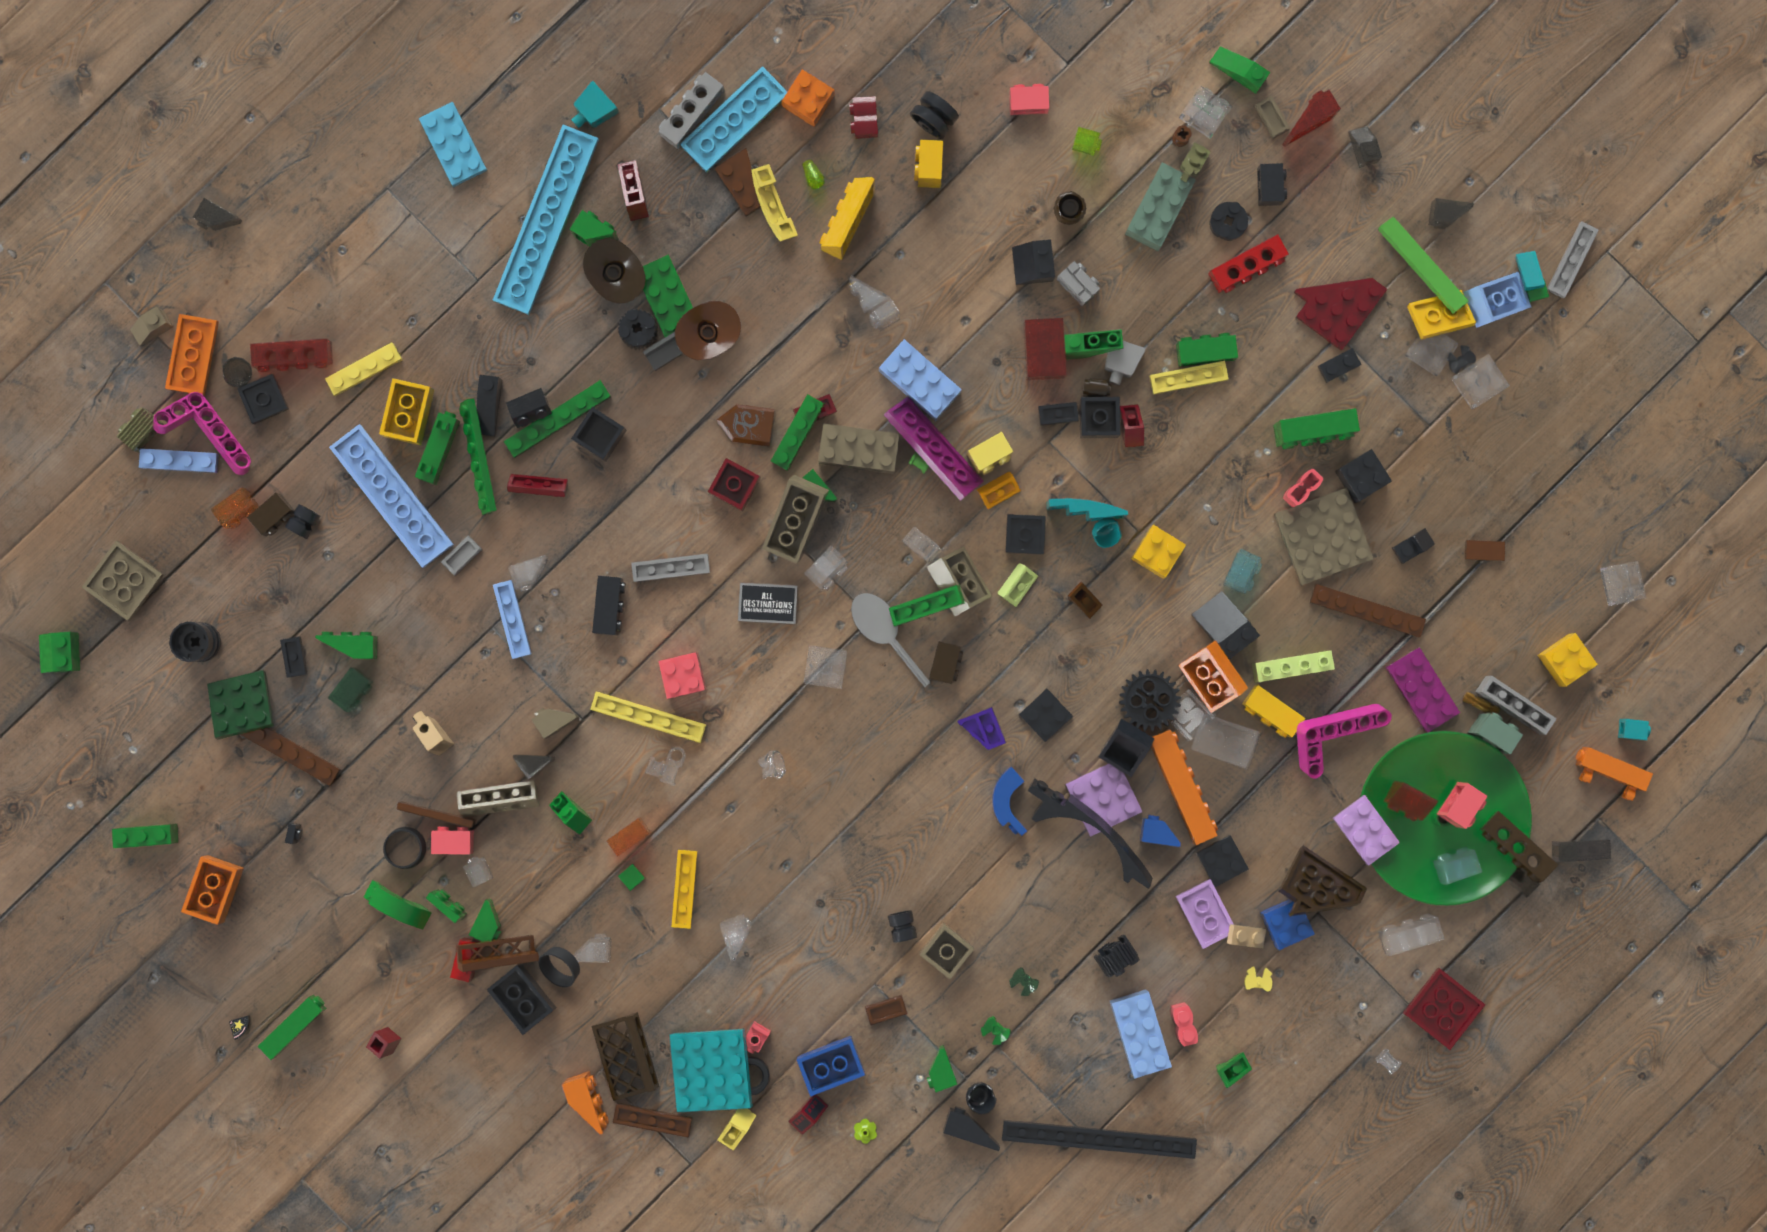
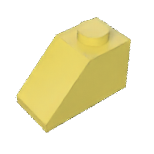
M748 1108L737 1109L719 1136L718 1141L734 1151L747 1133L756 1115Z

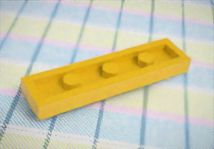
M678 849L671 927L691 929L698 851Z

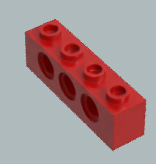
M1277 234L1212 269L1208 274L1218 293L1223 291L1229 293L1236 288L1234 285L1240 282L1243 285L1252 280L1251 276L1257 273L1260 276L1269 271L1268 267L1272 265L1277 267L1286 262L1285 258L1289 253ZM1262 253H1268L1270 260L1265 261L1262 258ZM1245 262H1251L1254 266V269H1247L1245 267ZM1228 271H1235L1237 278H1230Z

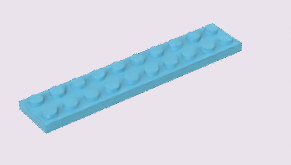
M562 125L494 295V302L530 315L599 139L597 137Z

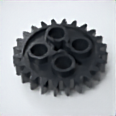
M1147 669L1145 675L1141 671H1139V677L1132 674V682L1126 679L1128 687L1122 686L1121 688L1125 693L1119 694L1120 697L1124 698V700L1119 701V704L1125 706L1120 711L1127 712L1124 719L1130 717V724L1136 722V728L1142 725L1144 731H1146L1147 727H1150L1151 731L1154 732L1155 726L1162 730L1161 724L1168 727L1167 720L1174 721L1175 719L1172 714L1178 715L1179 712L1175 708L1181 707V704L1176 703V701L1181 699V696H1176L1180 689L1173 688L1176 682L1169 683L1171 676L1165 679L1163 678L1164 672L1157 675V670L1155 669L1153 674H1150ZM1146 682H1151L1154 685V690L1147 692L1144 690L1143 685ZM1140 689L1149 698L1153 696L1154 703L1163 708L1164 711H1159L1152 703L1146 704L1147 699L1136 690ZM1165 694L1169 697V702L1161 704L1158 697ZM1139 697L1142 700V704L1134 706L1131 704V699ZM1154 709L1157 716L1149 719L1146 716V711Z

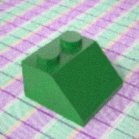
M58 632L39 635L41 673L80 671L78 632Z

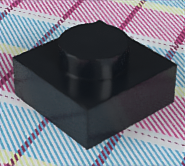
M288 824L285 843L296 844L300 841L302 837L301 824Z

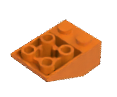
M590 1071L567 1078L562 1087L568 1104L599 1134H603L609 1119L607 1113L602 1111L601 1105H603L600 1093H596L595 1086H597L594 1075H591Z

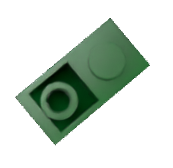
M562 791L549 805L562 822L579 835L592 821L588 814Z

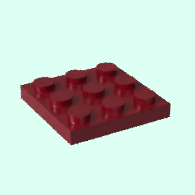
M1437 968L1404 1010L1403 1014L1443 1046L1451 1050L1486 1004L1443 970Z

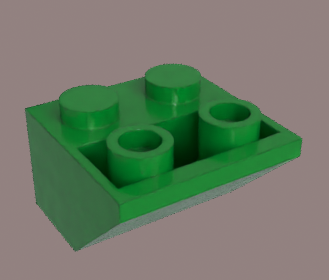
M582 210L570 227L573 236L587 246H591L594 242L604 238L619 240L614 227L606 221L602 223L598 216L591 211L586 213Z

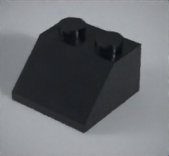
M1051 239L1031 241L1012 247L1016 285L1054 281L1055 270Z

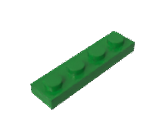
M807 394L773 455L771 462L787 471L790 469L825 403Z
M955 585L889 608L893 625L899 626L965 604L960 585Z

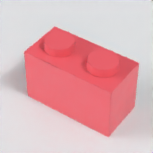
M1018 84L1010 87V115L1048 114V86L1034 84L1032 87H1025V85Z
M437 826V830L431 831V854H473L474 830H468V827L458 826L457 830H449V826Z

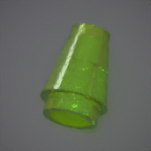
M812 160L805 161L802 166L807 185L813 190L822 187L825 184L824 175Z

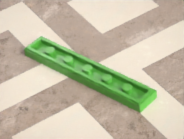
M1394 217L1378 228L1379 232L1452 314L1469 302Z

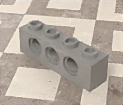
M707 72L699 75L694 81L693 88L684 93L682 102L673 107L670 112L671 116L667 120L664 119L659 125L660 136L676 149H679L681 147L680 144L693 132L725 91L724 86ZM701 91L707 93L704 98H698L697 94ZM689 106L695 107L692 113H687L685 110ZM677 121H682L683 126L680 128H675L674 123Z
M1485 676L1475 691L1539 735H1546L1557 719L1493 676Z

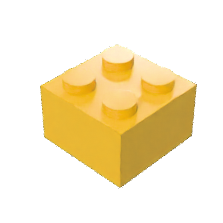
M920 140V146H916L915 162H919V165H915L914 181H918V187H941L943 141Z
M1152 525L1131 559L1164 579L1171 571L1186 544L1157 526Z
M1576 633L1567 634L1537 655L1559 687H1567L1598 665Z

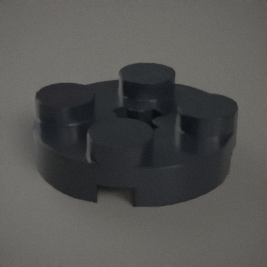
M1238 202L1221 203L1211 214L1209 221L1210 229L1215 236L1226 241L1236 240L1242 236L1248 227V215ZM1226 217L1234 220L1232 226L1224 223Z

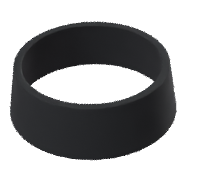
M400 827L392 831L386 838L383 845V853L391 865L400 869H410L417 866L425 857L426 842L418 830L411 827ZM396 832H409L419 842V855L410 865H395L387 855V841Z
M561 947L550 948L540 956L538 961L542 974L551 983L559 987L567 988L572 986L580 973V965L577 959L569 951ZM549 955L562 960L569 967L572 976L559 972L551 963Z

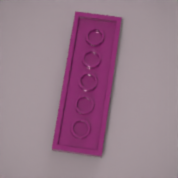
M909 397L903 399L884 414L888 421L960 501L984 482Z

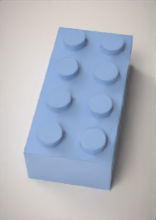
M905 339L879 367V372L935 421L962 391Z
M1145 989L1110 1000L1133 1077L1139 1078L1171 1068L1172 1065L1149 992Z

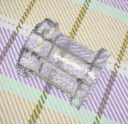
M1386 1048L1376 1057L1375 1061L1381 1063L1391 1075L1398 1070L1402 1062L1396 1060Z

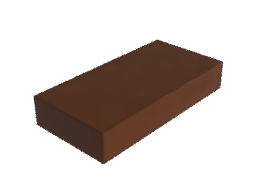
M1466 540L1465 560L1505 561V542Z
M902 995L865 1006L870 1025L907 1014Z

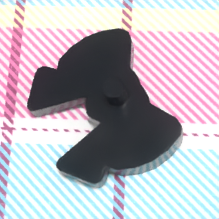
M1460 346L1462 356L1456 358L1450 352L1447 357L1449 368L1455 374H1458L1460 369L1468 365V363L1476 362V356L1469 350L1468 346Z

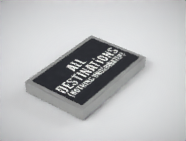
M740 583L738 621L796 624L798 586Z

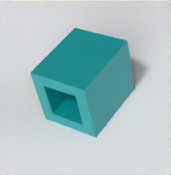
M1619 719L1618 738L1647 740L1650 736L1651 727L1649 726V721Z

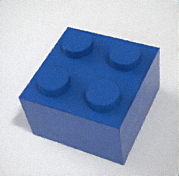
M1290 899L1260 912L1273 944L1278 950L1315 935L1306 914L1288 915L1294 904Z

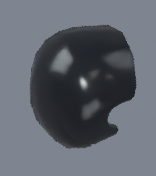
M983 1082L974 1083L968 1088L966 1093L967 1105L972 1111L980 1115L988 1114L992 1111L997 1102L993 1089Z

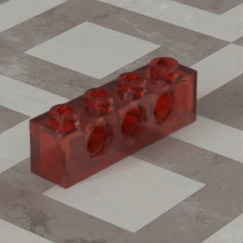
M328 339L250 344L251 367L258 369V372H269L272 368H277L278 371H287L289 367H296L299 370L308 369V366L327 368V365L333 364L332 342ZM314 350V357L312 359H308V352ZM291 352L296 354L293 360L288 359V355ZM276 353V359L270 362V355Z

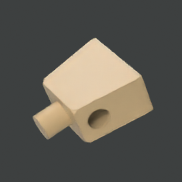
M422 711L417 712L412 717L416 722L413 730L428 752L439 756L454 745L435 719L429 716L426 717Z

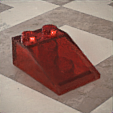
M1321 90L1312 96L1313 98L1308 101L1309 105L1282 145L1284 147L1334 119L1341 108L1330 90L1325 92Z

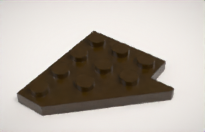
M1303 845L1300 847L1278 892L1294 902L1288 915L1297 916L1357 906L1361 903L1367 888Z

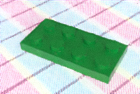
M669 254L643 266L645 273L643 291L665 338L675 332L681 317L693 308Z

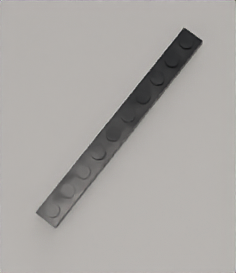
M1003 1120L1002 1141L1195 1159L1197 1139L1191 1137Z

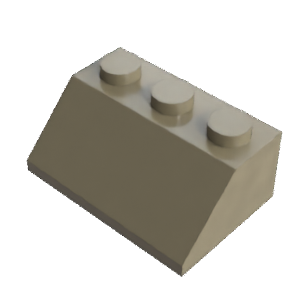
M965 547L927 566L939 590L960 585L965 604L950 608L954 617L992 597Z

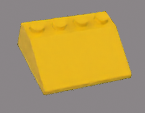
M872 177L854 178L852 183H848L844 192L846 196L844 200L840 199L836 207L838 212L835 217H831L828 223L830 229L820 239L819 243L822 244V251L840 260L843 259L875 194V179Z

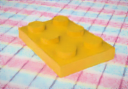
M1437 296L1412 302L1407 306L1421 340L1472 327L1476 323L1468 303L1454 314Z

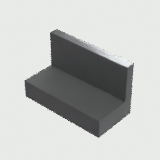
M675 332L643 351L655 371L683 355L676 344Z

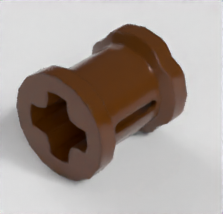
M1181 125L1175 130L1172 136L1175 146L1183 147L1187 145L1192 134L1190 128ZM1179 133H1182V136H1185V138L1182 139L1181 136H1178Z

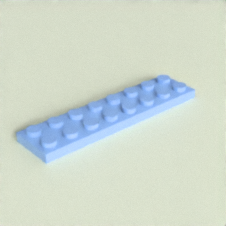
M361 424L357 425L329 447L422 568H425L454 545Z

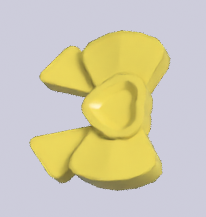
M1255 967L1247 970L1248 975H1246L1244 980L1246 989L1255 987L1262 988L1267 992L1271 990L1272 978L1270 976L1272 973L1267 968L1264 969L1262 978L1256 977Z

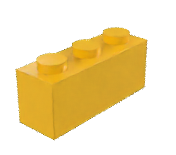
M1259 685L1253 687L1242 703L1246 707L1244 709L1252 716L1257 714L1261 717L1260 721L1268 727L1274 726L1277 729L1276 733L1284 738L1287 736L1293 737L1297 732L1298 724L1306 719Z

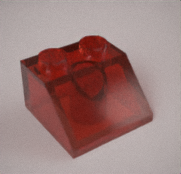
M1394 781L1384 802L1389 804L1387 808L1397 813L1400 810L1406 813L1404 817L1415 822L1416 819L1423 821L1435 807L1438 800L1404 782Z

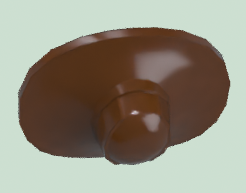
M721 301L702 303L690 309L677 323L675 330L676 344L685 356L693 360H708L717 357L729 350L738 340L741 332L740 318L736 310L727 303Z

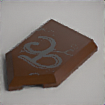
M736 404L720 416L716 422L732 442L770 447L775 409Z

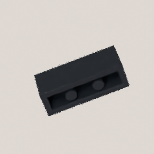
M598 576L592 633L617 636L618 632H621L622 621L619 620V614L623 613L624 608L621 595L625 594L626 583L623 582L622 578Z

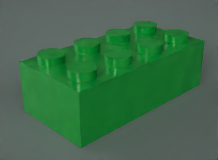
M1356 408L1283 419L1273 425L1276 446L1282 447L1283 450L1292 449L1294 446H1298V444H1301L1302 447L1311 446L1313 443H1317V441H1320V444L1330 443L1332 440H1336V438H1339V441L1349 440L1360 431Z

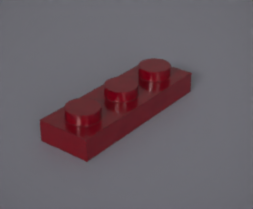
M511 474L507 485V492L565 497L568 479Z

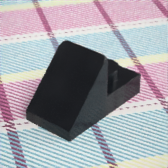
M1426 528L1392 547L1401 564H1404L1415 556L1427 551L1435 543Z

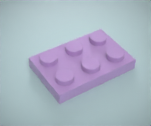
M1365 795L1333 817L1334 821L1368 866L1400 843Z
M1211 879L1175 896L1202 949L1228 936L1229 926L1233 922Z

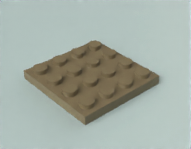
M1347 487L1274 514L1300 585L1373 559Z

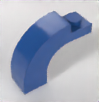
M1010 766L995 784L992 805L999 823L1004 826L1009 822L1010 825L1008 827L1015 835L1019 833L1022 836L1027 830L1012 814L1010 797L1024 780Z

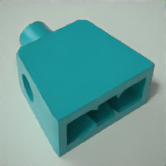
M592 81L574 102V107L579 113L571 121L577 128H580L585 122H588L592 128H596L617 115L619 111L615 104Z

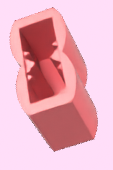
M1315 469L1305 472L1299 477L1297 483L1285 492L1283 499L1291 507L1302 504L1306 501L1310 492L1321 485L1323 477Z
M1185 1002L1171 1005L1170 1013L1172 1020L1176 1024L1175 1034L1178 1041L1184 1047L1197 1044L1198 1033L1193 1025V1013L1190 1007Z

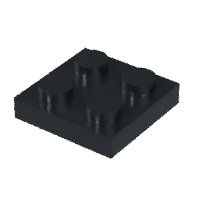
M274 374L267 375L237 388L252 424L259 423L289 410Z
M1007 514L1005 553L1044 555L1046 516Z
M1047 688L1019 713L1022 719L1044 742L1050 739L1073 717Z
M1231 835L1196 853L1214 887L1249 870Z

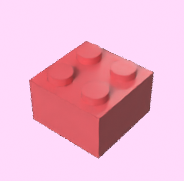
M695 652L658 661L667 699L706 690L698 653Z
M1457 782L1437 815L1455 827L1467 829V827H1471L1475 822L1476 818L1474 816L1478 810L1481 811L1486 805L1485 799L1487 795L1469 783Z

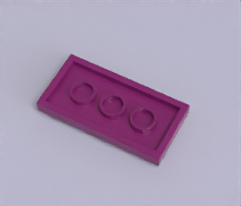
M1420 647L1385 667L1426 733L1460 713Z

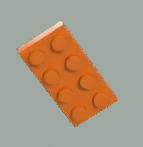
M179 314L165 389L189 394L199 392L205 396L219 321Z

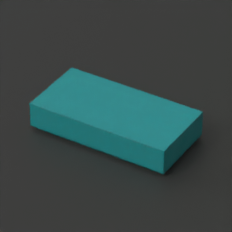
M1536 252L1516 254L1515 259L1524 290L1543 288L1545 282Z

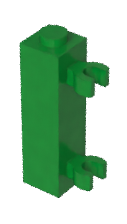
M445 411V414L438 413L415 474L416 478L437 485L460 424L455 414Z
M314 994L309 996L258 1045V1048L270 1060L276 1058L327 1009L324 1006V1001Z

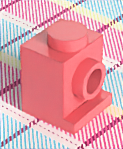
M754 1021L746 1034L747 1051L752 1054L755 1051L759 1053L771 1030ZM755 1036L759 1039V1041L757 1043H753L751 1038Z

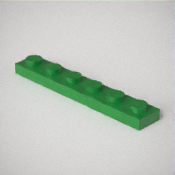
M599 380L552 410L551 415L538 419L505 440L504 443L512 456L516 458L589 412L591 407L595 408L611 398V395L602 381Z
M474 398L466 399L460 403L459 411L463 417V432L467 437V451L471 457V470L475 477L474 487L479 497L478 507L482 515H487L497 510Z

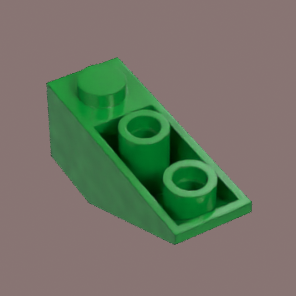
M1122 329L1064 335L1066 360L1083 359L1124 349Z
M322 632L321 635H315L316 639L353 659H377L378 636H372V632H360V636L353 635V632H341V635H333V632Z

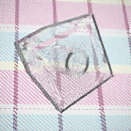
M744 914L723 920L719 924L731 962L737 958L750 933L749 929L752 928L749 917L745 918Z

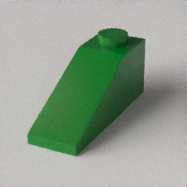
M1221 46L1209 62L1255 94L1270 74L1268 70L1256 62Z

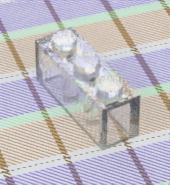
M1431 914L1422 915L1420 920L1413 921V919L1402 921L1400 926H1385L1383 931L1378 932L1384 953L1388 956L1445 940L1438 917L1431 916Z

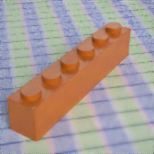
M1171 729L1152 736L1154 738L1151 746L1193 844L1198 845L1218 836L1216 833L1218 827L1214 820H1210L1208 813H1211L1207 803H1203L1200 797L1203 795L1199 785H1195L1192 779L1195 775L1191 767H1187L1185 760H1187L1183 749L1180 750L1177 745L1179 742L1175 731L1172 732Z

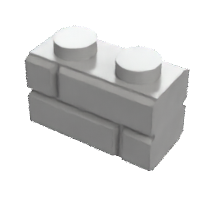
M1074 261L1058 275L1057 281L1083 307L1100 291L1098 287L1100 283L1093 276L1090 278L1085 273L1087 270L1081 263L1077 264Z

